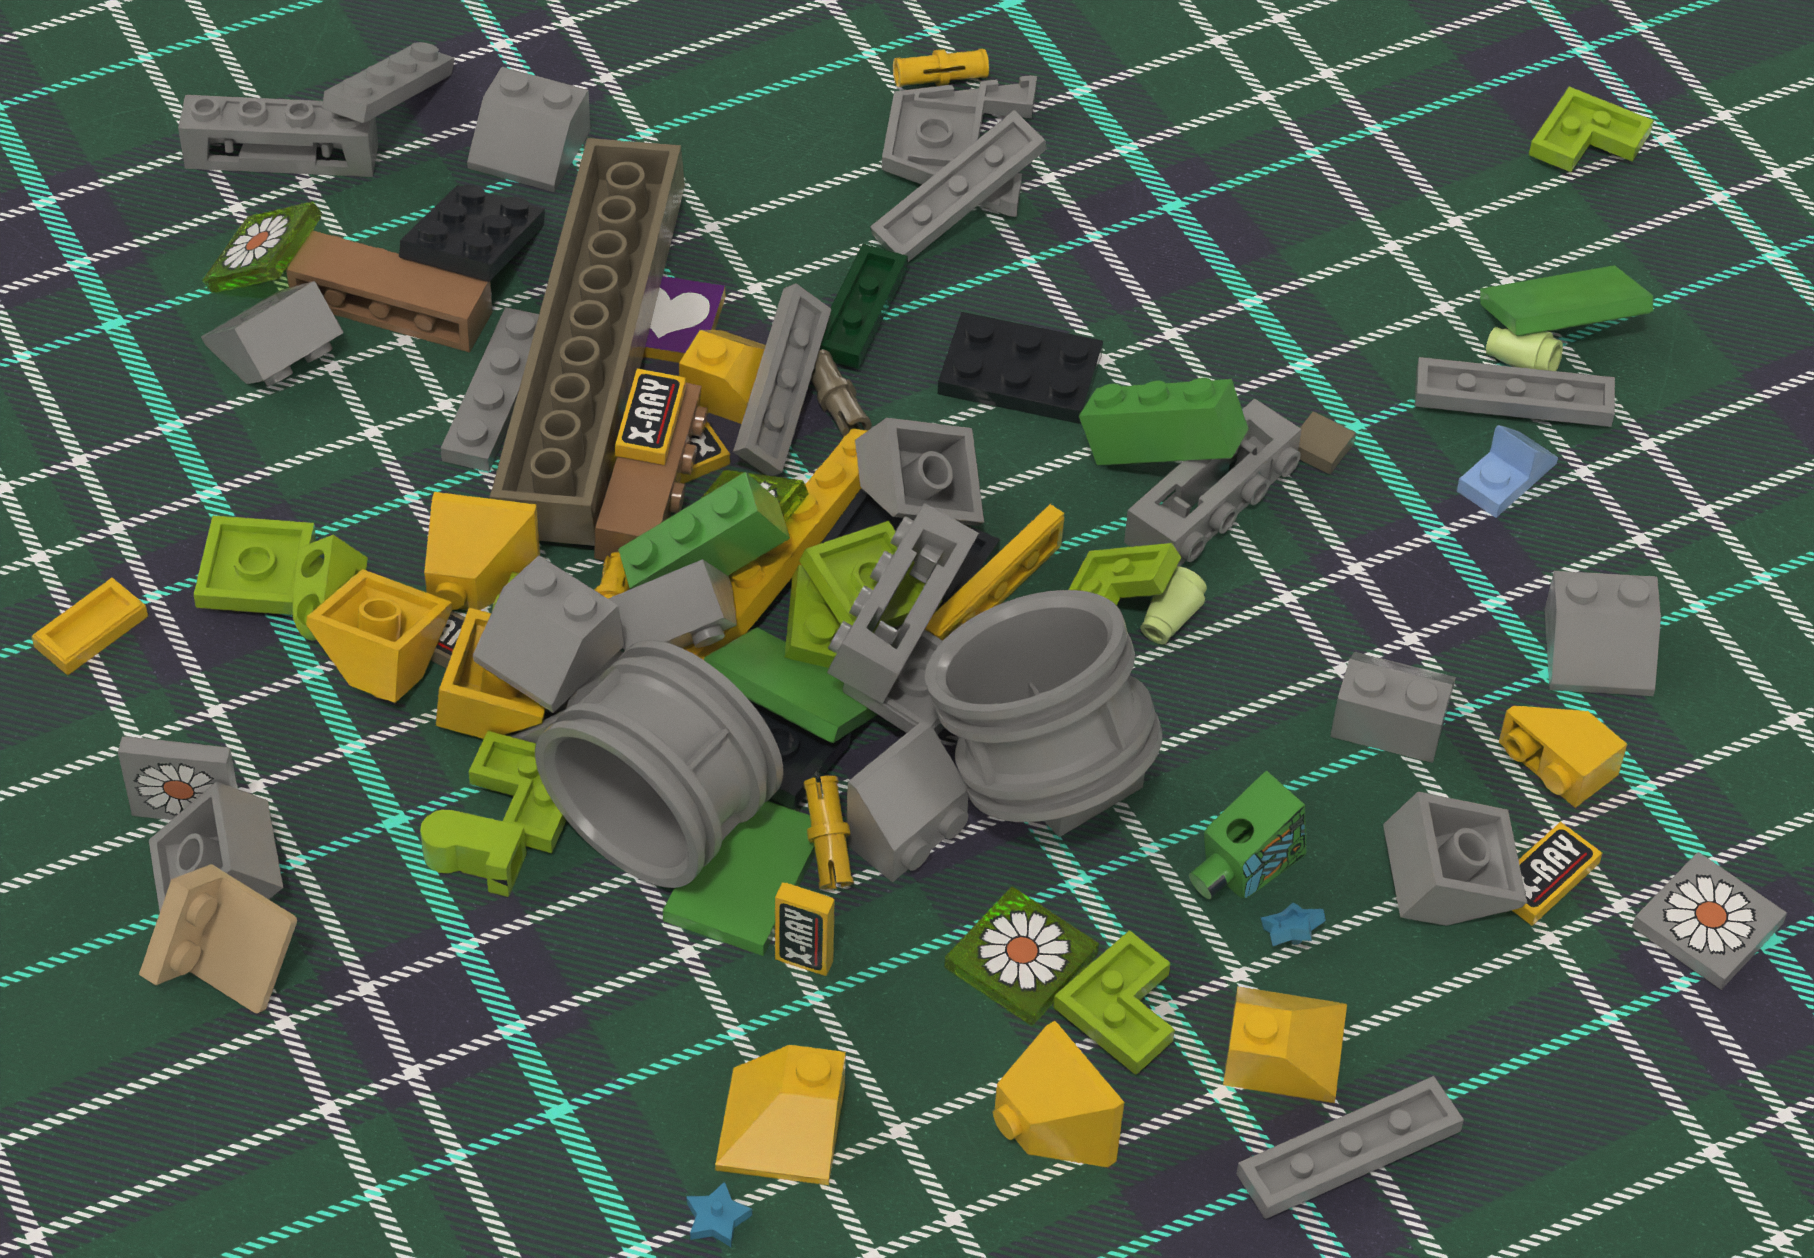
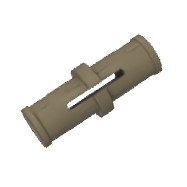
M819 350L810 380L818 392L817 401L822 410H828L831 413L843 437L852 428L863 430L858 422H861L865 430H870L871 420L856 399L857 391L853 383L842 376L830 352Z

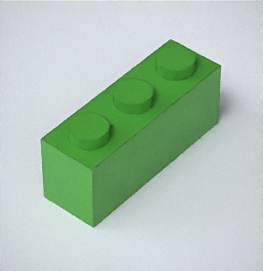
M1198 378L1190 382L1178 383L1152 381L1145 385L1133 386L1108 384L1096 388L1079 415L1097 465L1232 458L1249 430L1232 379L1211 380L1209 378Z
M744 472L618 550L629 588L632 589L702 559L728 576L790 539L778 499L749 474Z

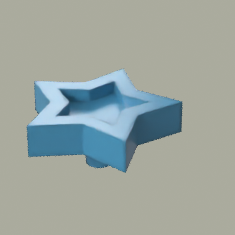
M1293 902L1281 913L1262 917L1261 921L1263 929L1270 932L1272 945L1276 946L1290 940L1293 945L1300 944L1302 940L1312 941L1311 931L1325 922L1326 919L1323 909H1302Z
M725 1182L709 1196H686L687 1205L695 1217L690 1232V1240L713 1236L731 1247L734 1228L752 1216V1208L731 1199Z

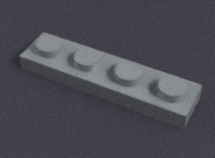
M413 43L411 46L390 55L377 64L369 66L360 73L325 90L322 109L365 123L451 76L455 58L440 53L439 49L432 44Z
M1015 110L1012 111L871 225L872 235L886 250L907 255L909 262L1047 150L1045 139Z
M796 283L783 289L733 453L768 477L780 474L783 471L831 312V308Z
M505 307L441 446L443 462L490 472L509 428L539 314Z
M1419 357L1416 369L1415 407L1611 427L1615 415V377Z
M1432 1076L1238 1163L1236 1174L1263 1217L1267 1219L1461 1132L1464 1119L1436 1078Z

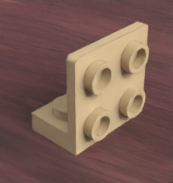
M210 864L171 879L139 975L154 985H158L191 972L252 1012H262L266 1010L297 924V918Z

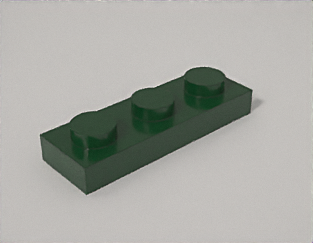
M862 244L831 306L830 316L819 349L830 352L835 363L859 369L907 271V255Z

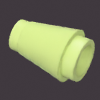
M1498 327L1493 328L1486 345L1487 355L1493 356L1512 367L1557 371L1563 352L1562 341L1554 339L1551 332H1540L1517 337L1509 329Z
M1177 566L1163 594L1153 595L1144 622L1140 627L1142 633L1155 643L1166 644L1170 637L1205 603L1204 593L1207 590V586L1203 579L1195 572Z

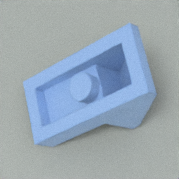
M1498 425L1494 431L1490 452L1459 478L1457 492L1497 518L1557 464L1558 457L1521 432Z

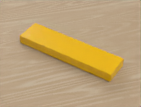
M1051 504L1047 506L933 614L925 630L943 641L959 625L1001 604L1061 547L1065 518L1064 512Z

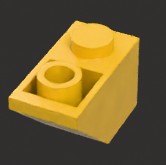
M1512 706L1506 711L1499 738V743L1505 748L1511 758L1522 762L1542 779L1545 786L1552 793L1563 797L1574 808L1619 775L1627 748V743L1589 711Z

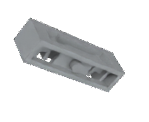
M185 95L178 130L185 169L373 177L378 149L376 118L374 117L365 123H361L322 109L323 101ZM224 143L226 153L234 151L233 143L243 144L239 156L208 155L210 144ZM317 147L322 149L324 157H330L333 148L343 149L346 161L317 160Z
M1253 399L1242 409L1249 430L1233 457L1186 460L1179 464L1128 509L1124 543L1130 547L1172 543L1181 556L1177 566H1181L1185 561H1194L1201 554L1206 543L1218 532L1221 534L1225 533L1233 525L1237 515L1249 504L1256 505L1261 501L1274 481L1280 476L1287 477L1293 472L1301 457L1298 448L1302 429L1258 400ZM1237 459L1235 467L1229 471V465ZM1176 489V492H1174V493H1173L1167 500H1165L1161 505H1158V504H1160L1170 493H1172V492ZM1198 502V507L1190 513L1192 506Z
M926 503L923 504L914 521L905 516L890 542L898 547L894 555L884 551L870 576L871 579L878 582L874 590L864 585L849 611L857 619L853 625L843 621L828 647L829 650L836 653V656L827 673L883 704L979 533ZM912 561H914L915 564L909 575L926 584L895 640L890 645L898 631L897 629L881 621L875 633L872 632L900 586Z

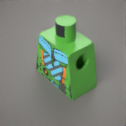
M1265 771L1206 828L1204 832L1206 860L1189 873V879L1196 890L1205 898L1211 899L1227 885L1240 898H1249L1306 855L1305 804L1268 771Z

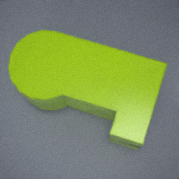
M335 535L298 548L292 598L293 620L299 633L311 641L317 639L306 625L307 616L360 570H366L368 557Z
M444 809L431 813L421 823L420 835L425 864L431 870L438 873L462 871V873L486 878L488 892L506 897L510 896L527 855L524 826Z

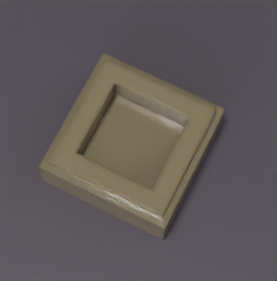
M1313 411L1300 427L1302 429L1298 451L1301 453L1300 460L1331 474L1354 445L1356 432Z

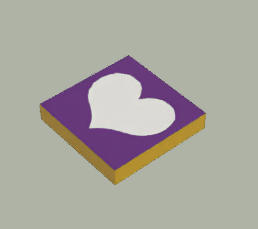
M662 276L643 357L679 363L700 330L716 329L726 298L725 285Z

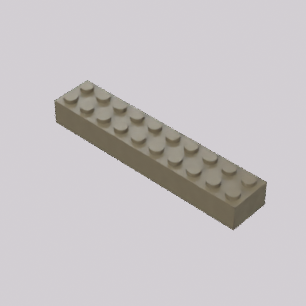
M587 138L490 494V499L536 504L539 541L595 546V527L617 460V456H615L617 436L636 370L641 367L685 188L681 145Z

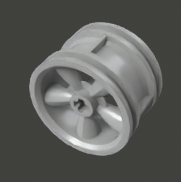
M1078 590L1047 591L1019 597L994 606L971 618L947 636L932 654L925 671L926 686L934 702L940 722L948 731L960 737L955 749L956 765L962 779L968 786L966 790L971 802L983 813L997 819L1014 822H1037L1070 816L1095 807L1124 791L1147 771L1157 757L1162 744L1161 724L1148 689L1138 679L1130 676L1135 661L1134 647L1120 609L1109 599L1095 593Z
M644 640L632 644L602 674L598 685L579 704L570 706L557 718L554 724L549 726L539 736L535 746L536 765L543 785L558 810L576 832L597 852L625 872L645 882L668 888L682 887L690 883L702 868L717 855L722 840L738 823L752 818L763 804L777 792L783 780V763L778 745L768 725L747 697L728 678L703 659L673 644L655 640Z

